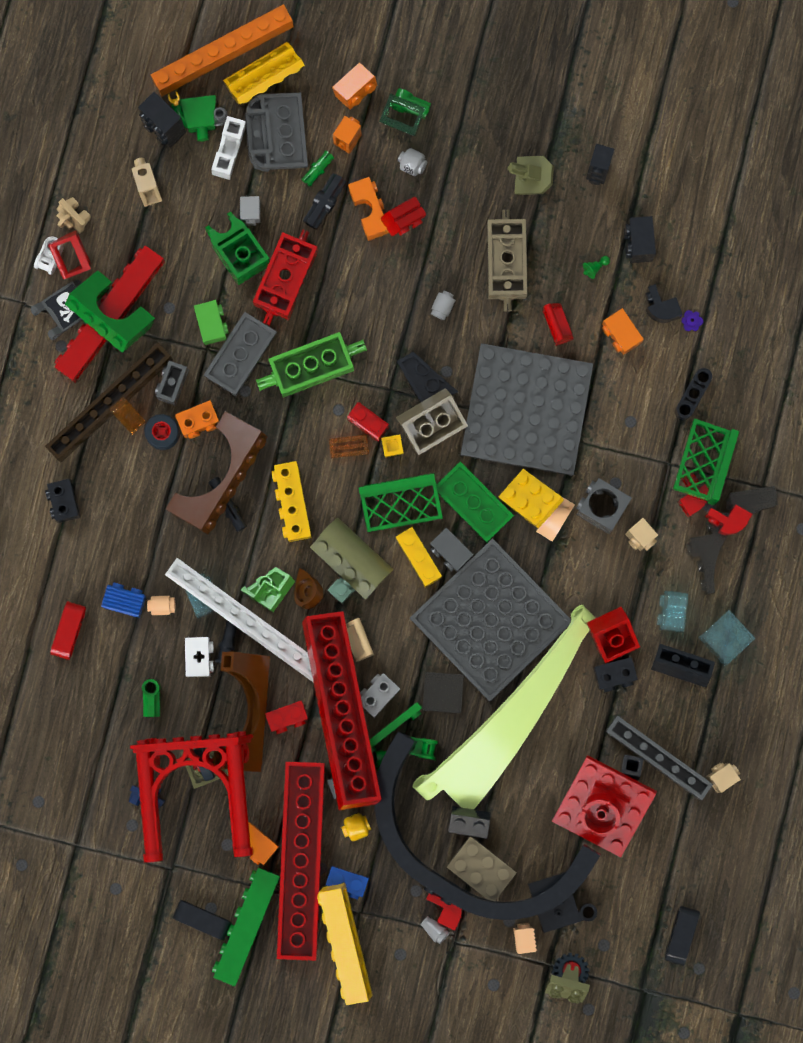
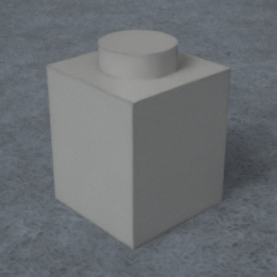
M259 196L240 197V219L246 226H255L256 223H261Z

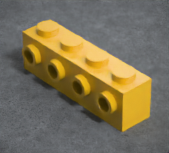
M297 461L274 465L275 470L271 471L273 482H277L278 485L275 494L277 501L281 500L282 508L278 509L280 519L285 521V527H282L284 538H288L289 542L312 538Z

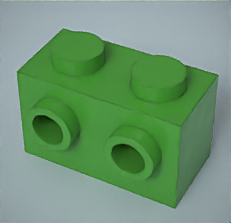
M216 300L194 305L204 345L227 340L225 334L229 332L226 322L222 323L221 316L224 315L222 305H218Z

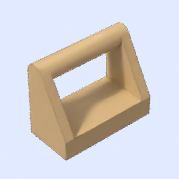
M360 618L348 622L346 627L351 650L356 662L373 656V650Z

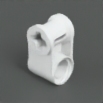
M52 236L44 241L34 263L35 269L40 268L47 271L49 275L54 274L57 264L48 244L58 238ZM63 244L58 246L60 255L64 249Z

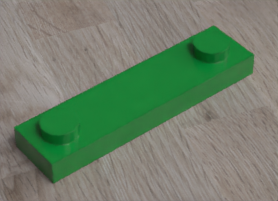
M416 702L370 739L372 753L377 750L375 746L403 723L410 718L414 720L422 714L420 710L423 706Z

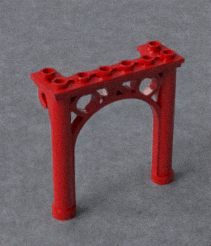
M246 731L228 733L227 737L220 738V734L208 735V739H202V735L190 736L191 740H184V737L172 738L173 741L166 742V738H148L137 740V744L130 745V749H133V753H136L145 850V854H143L144 862L163 861L158 808L159 788L163 780L172 771L189 765L204 767L215 773L222 780L227 789L234 857L253 855V847L250 844L244 778V763H247L249 760V748L246 743L251 742L253 734L246 735ZM194 748H207L203 752L202 757L197 756L193 750ZM183 749V754L179 759H176L174 753L170 751ZM211 751L221 753L222 760L218 765H214L209 760ZM160 755H166L170 760L166 769L160 767ZM226 764L228 767V776L223 770H221V768L224 767ZM154 770H155L156 772L160 773L159 776L156 778L155 782H154Z

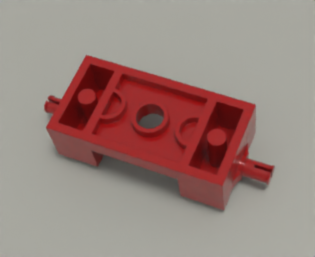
M302 230L299 239L283 232L280 236L253 299L254 306L263 309L267 313L262 322L265 325L267 323V326H270L274 316H280L287 320L291 317L298 293L318 253L317 246L306 242L309 235L308 231L305 233V230ZM283 270H288L291 276L289 279L284 280L280 277V273Z

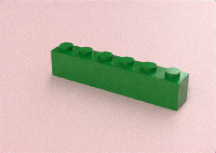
M258 867L257 871L253 869L249 879L252 881V884L243 893L242 899L245 901L242 907L238 906L234 916L237 918L235 925H230L227 933L230 938L227 944L223 943L219 954H222L220 962H215L212 972L215 973L213 978L234 987L237 985L280 875Z

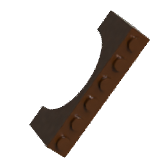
M226 411L215 427L225 435L231 448V464L226 477L214 490L201 496L186 497L175 493L166 507L168 512L207 535L215 528L216 521L226 510L227 503L235 495L236 488L245 479L247 470L254 464L258 452L265 446L266 439L268 438L259 429Z
M222 652L221 671L229 673L239 681L247 699L248 711L243 731H246V735L253 734V738H251L250 743H246L249 748V760L247 763H244V771L261 772L270 656ZM214 751L213 764L218 765L222 760V755L220 752ZM227 764L221 769L228 770Z

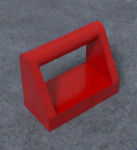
M77 230L48 244L63 279L91 269L92 264ZM71 241L81 265L68 272L57 246Z
M561 303L545 305L542 312L555 346L574 340Z

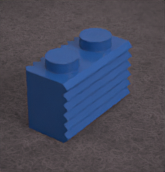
M113 583L112 586L107 585L101 607L140 618L146 596L142 594V590L131 588V591L124 589V585Z

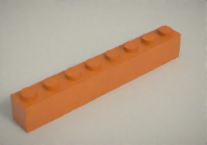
M283 4L150 74L162 97L293 28V20Z

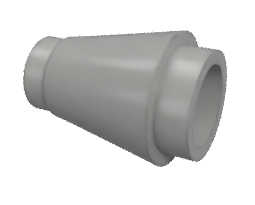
M429 916L421 923V926L435 943L441 944L450 934L447 927Z

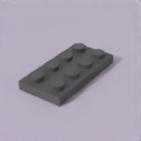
M244 312L204 373V377L237 396L277 332Z

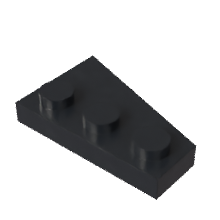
M414 352L397 361L420 403L445 388L452 396L458 393L454 387L446 382L443 377L438 375Z

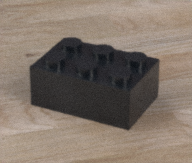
M155 92L138 107L139 116L142 119L144 128L149 133L154 132L157 136L156 139L163 146L167 144L171 148L186 133L182 118Z

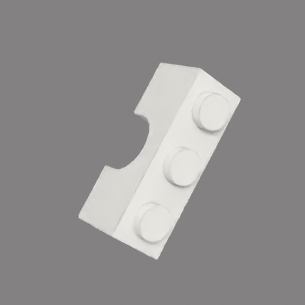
M227 116L218 152H216L211 169L212 175L230 180L245 131L246 121Z

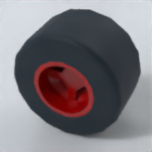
M164 414L155 415L150 418L144 429L148 443L159 450L172 448L180 437V430L176 421Z

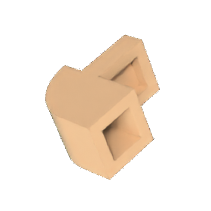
M563 498L564 501L536 531L552 542L575 504Z

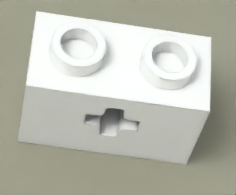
M209 637L185 638L186 677H211V672H214V661H210V653H213L214 647L213 641H210ZM199 652L205 656L204 659H201L200 663L195 659Z

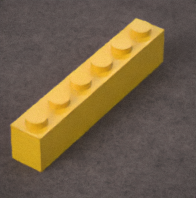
M342 883L323 887L318 892L317 899L323 909L322 920L327 926V940L332 946L331 957L337 966L336 977L341 983V997L345 999L346 1005L368 1002L372 997V991L346 884Z

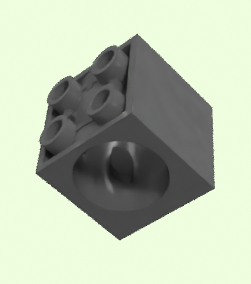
M598 478L596 482H591L585 492L589 494L587 498L582 497L576 509L579 511L576 515L605 533L610 534L632 498ZM604 493L613 499L615 513L610 517L607 515L600 518L592 513L589 499L594 494L601 495Z

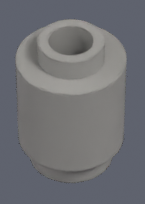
M443 291V293L438 292L431 308V315L445 320L456 301L453 299L454 295L447 291Z

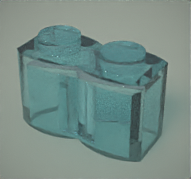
M664 591V594L660 595L659 606H662V612L657 615V625H660L659 630L684 632L688 593Z

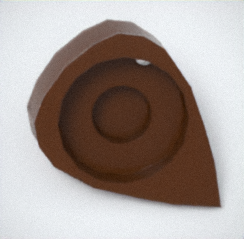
M299 568L294 599L298 606L307 610L320 603L323 598V588L311 574Z

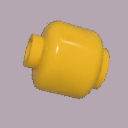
M360 813L345 818L344 826L341 827L345 838L349 837L351 841L367 837L369 830H371L366 815L362 816Z

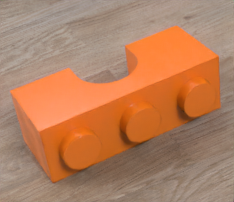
M367 177L348 184V190L354 205L367 204L372 208V213L368 217L361 219L367 240L369 241L388 234L387 227L381 221V217L384 215L382 210L385 208L381 198L377 199L376 192H378L375 181L371 182L370 178Z

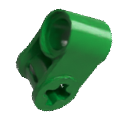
M411 737L417 743L410 755L435 760V747L439 741Z

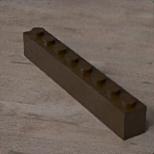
M157 342L47 443L45 447L60 463L63 462L152 380L165 365H168V362L173 360L171 355Z

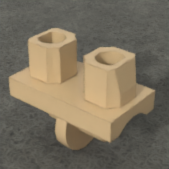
M73 197L66 201L62 198L58 202L59 206L57 208L59 212L57 217L60 219L58 226L60 228L66 226L68 229L73 227L80 234L84 231L85 225L90 221L91 216L85 210L79 214L75 211L79 204Z

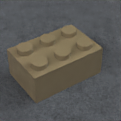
M446 388L396 417L418 455L468 426L452 395Z
M469 836L446 866L482 896L492 901H496L517 873L471 836Z

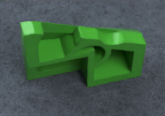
M275 567L267 575L257 578L256 583L247 588L244 586L241 591L263 607L274 612L295 581L289 574Z

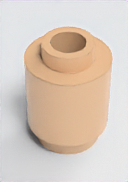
M151 596V600L147 601L148 612L151 611L152 615H170L175 613V597Z

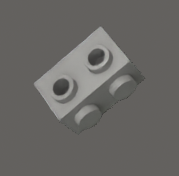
M384 673L381 676L377 674L370 682L373 685L368 690L364 688L360 692L363 708L374 718L400 691V688Z

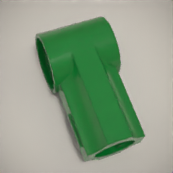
M400 88L397 90L391 104V108L398 112H408L423 119L427 117L431 103L414 97L409 91Z
M148 679L142 684L143 717L161 716V684L156 679ZM149 682H153L156 685L154 693H150L147 690Z

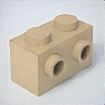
M644 518L625 534L630 539L628 543L634 550L639 549V551L650 549L657 542L655 538L658 536Z
M723 762L711 768L712 773L706 776L707 780L713 784L712 787L716 793L724 792L741 780L738 776L740 772L734 764H724Z

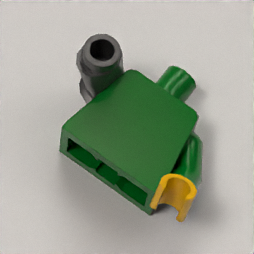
M176 92L177 98L171 99L168 94L169 102L173 103L171 105L172 109L182 118L184 127L188 128L189 133L197 132V141L209 140L208 131L215 130L216 126L225 124L228 116L227 111L222 107L217 108L216 95L180 99L178 92Z

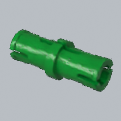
M326 150L316 163H312L311 169L301 179L309 187L312 186L320 174L323 175L325 173V168L335 159Z

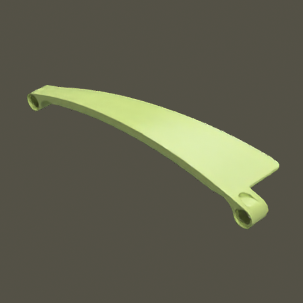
M579 605L572 611L571 623L568 628L560 635L525 680L488 720L443 761L435 771L428 775H421L415 780L413 788L424 799L430 800L440 791L444 790L461 808L475 809L535 726L563 679L582 640L589 632L587 622L595 619V617L584 605Z

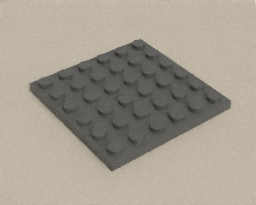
M481 343L466 422L468 426L465 428L460 456L573 476L593 363Z
M493 538L409 618L489 702L571 623V619Z

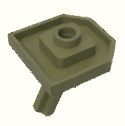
M545 156L517 157V163L511 162L507 168L511 174L516 175V195L544 194L553 185L554 166Z

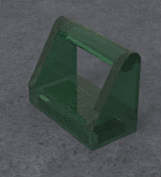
M390 94L379 122L416 137L426 108ZM392 102L419 113L414 127L387 117Z

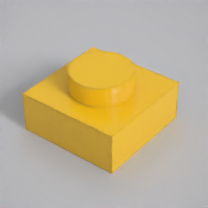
M400 435L381 438L385 457L404 454Z

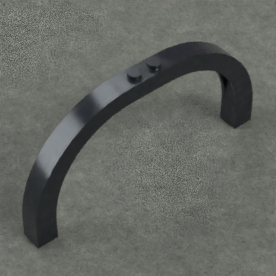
M398 731L382 759L377 774L381 800L375 804L376 820L381 837L394 860L408 875L425 886V891L432 895L436 893L441 896L440 900L448 905L454 904L478 916L499 920H516L532 917L556 907L582 885L601 856L600 853L585 844L565 875L555 885L534 897L511 902L492 901L473 895L421 862L404 841L395 815L394 798L397 780L405 761L417 743L410 736Z

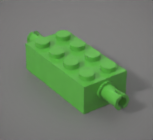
M338 332L269 358L273 370L272 374L256 379L260 391L274 385L279 386L284 398L353 372L354 367L351 362V356L367 351L363 340L347 346V344H344L341 333Z

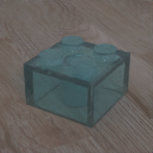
M730 610L726 611L698 637L724 666L728 665L756 639Z

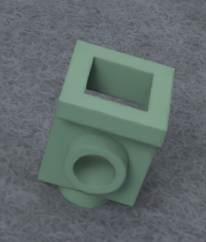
M342 578L337 579L328 589V592L342 605L355 591Z

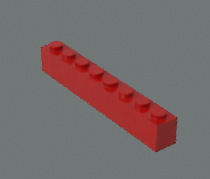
M146 245L143 249L139 248L134 255V261L125 266L122 277L120 279L117 278L112 284L113 289L110 293H106L100 301L102 304L99 306V309L104 315L112 319H123L164 265V258ZM83 324L79 328L78 336L75 340H70L66 346L67 351L64 355L60 354L55 361L56 370L74 383L77 382L107 341L88 324Z

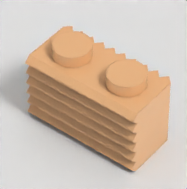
M529 923L517 924V928H513L516 952L518 954L536 952V937L533 932L535 929Z

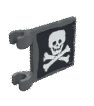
M73 281L30 308L34 316H37L46 309L57 324V327L48 331V337L51 340H55L63 332L83 320L65 305L69 294L77 288Z

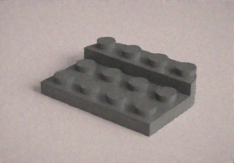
M301 93L257 95L250 101L245 111L248 156L253 167L265 172L273 169L307 168L308 161Z

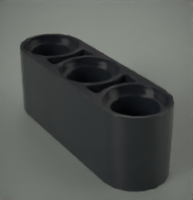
M699 369L692 378L675 409V415L679 420L689 419L695 411L712 380V373L709 369ZM705 374L708 379L707 382H701L698 379V375ZM695 390L698 393V398H691L689 391ZM680 407H687L689 414L682 415L679 410Z
M184 900L179 901L172 917L181 923L220 940L225 939L232 923Z
M680 906L665 954L666 961L682 966L685 965L700 911Z

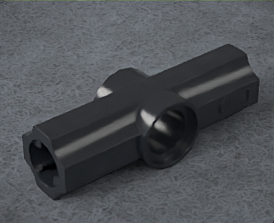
M332 173L324 188L315 196L312 207L304 217L303 222L316 230L319 228L327 213L329 214L334 208L337 197L347 183L346 180Z

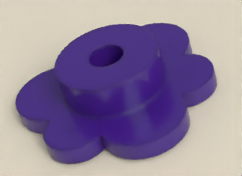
M688 310L685 312L681 322L684 324L686 331H697L699 326L703 324V319L699 317V312L695 311L693 313Z

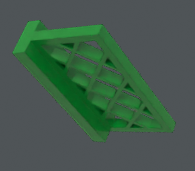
M694 418L673 489L706 500L708 504L715 506L721 496L739 431L735 429L730 431ZM696 425L703 427L707 434L698 437L695 432ZM716 432L724 434L723 441L716 443L712 434ZM708 436L713 446L705 449L700 440ZM697 442L702 451L693 454L690 445ZM715 448L718 458L711 460L707 451ZM704 454L708 463L700 466L695 457ZM692 459L696 469L688 472L685 462ZM710 465L713 475L706 478L702 468ZM699 471L703 480L694 483L690 474ZM687 476L691 486L687 488L679 486L680 479ZM705 482L708 488L707 495L700 493L697 486Z
M435 473L358 487L367 532L443 519ZM433 485L434 494L431 499L421 494L424 487ZM422 487L419 492L415 490V488ZM409 489L417 493L411 503L402 497L404 492ZM388 493H393L398 497L393 506L383 500ZM373 496L379 500L374 510L367 506L366 497ZM418 496L428 501L423 510L413 505ZM399 499L409 504L404 514L394 508ZM381 502L391 508L385 517L376 512ZM431 503L437 507L438 515L429 516L424 511ZM411 506L420 512L417 519L411 520L405 516ZM392 510L402 516L397 523H392L386 519ZM373 513L383 519L379 526L371 527L370 518Z

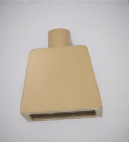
M144 158L134 160L135 167L132 168V172L144 207L162 202L150 163H146Z

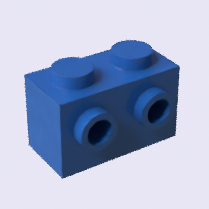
M332 866L326 885L332 886L345 883L348 896L358 899L359 896L363 897L369 877Z

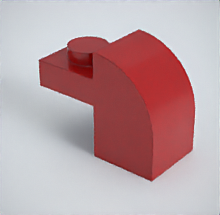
M690 474L694 483L699 482L694 474ZM687 476L681 479L686 488L691 486ZM706 484L701 487L697 486L700 493L707 495L708 488ZM686 495L678 503L689 518L700 511L707 501Z
M734 505L727 517L713 508L709 509L705 517L709 518L708 522L717 527L718 525L722 526L718 532L719 534L734 535L747 525L752 513L738 505Z
M428 893L426 900L443 907L437 922L455 931L461 918L462 909L454 904L448 905L440 900L441 896L436 893L434 895Z

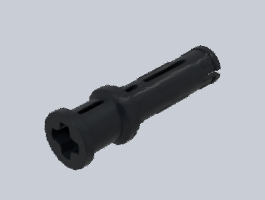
M228 620L226 621L222 642L218 644L220 649L218 658L215 659V663L221 664L222 652H233L235 650L234 639L237 627Z

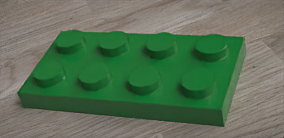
M461 461L437 483L438 494L486 543L514 517Z

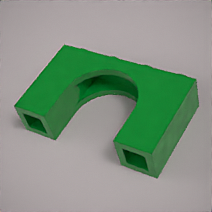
M97 270L69 294L65 305L123 353L150 330L155 318L142 307H139L125 319H112L104 315L98 308L97 301L108 292L112 282Z

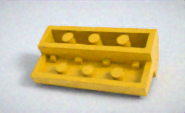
M286 42L223 81L236 103L242 104L249 102L258 93H264L273 84L282 82L288 75L297 73L305 65L302 59L295 53L293 47Z

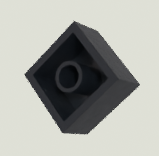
M653 216L629 218L628 223L625 224L624 240L628 239L625 255L626 258H629L630 263L652 262L656 255Z

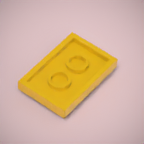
M522 469L498 496L502 502L538 529L564 501L559 494L525 469Z

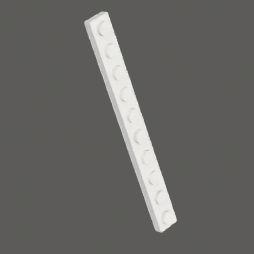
M176 558L165 573L167 577L313 682L308 652Z

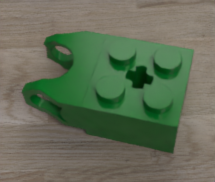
M230 211L227 213L231 223V229L228 232L218 233L209 225L205 227V230L211 239L213 250L239 286L266 269L270 260L249 228Z

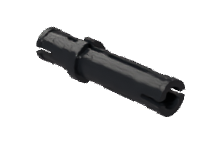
M216 477L208 483L214 490L221 481L219 477ZM230 498L226 505L225 516L230 519L236 532L245 529L247 525L239 513L240 509L234 505Z

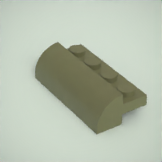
M339 518L330 523L310 546L318 556L348 582L365 600L394 570Z

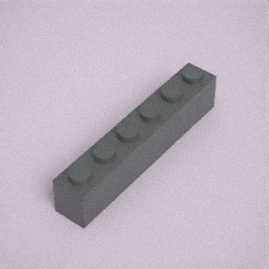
M615 716L605 730V733L640 758H644V761L698 800H703L713 784L619 716Z

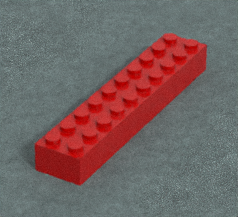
M344 612L306 616L302 626L338 809L345 810L375 805L381 800Z
M285 763L277 959L317 960L319 921L317 895L320 891L325 763Z

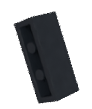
M596 143L586 177L591 184H604L614 148Z
M660 644L651 670L707 688L715 662Z

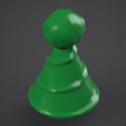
M603 256L600 261L584 262V275L594 279L602 265L606 266L610 263V258Z

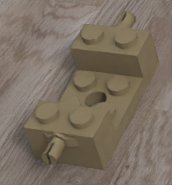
M502 210V219L487 221L488 299L504 300V312H507V304L508 312H511V300L526 299L527 297L526 219H510V210H506V217L505 210ZM510 253L513 259L511 262H504L502 255Z

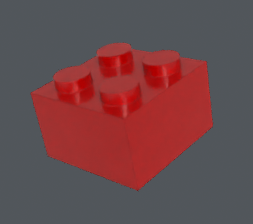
M622 607L587 622L596 648L605 664L640 648L630 620Z

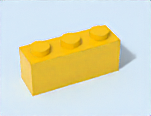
M413 527L396 536L398 544L425 588L442 578Z

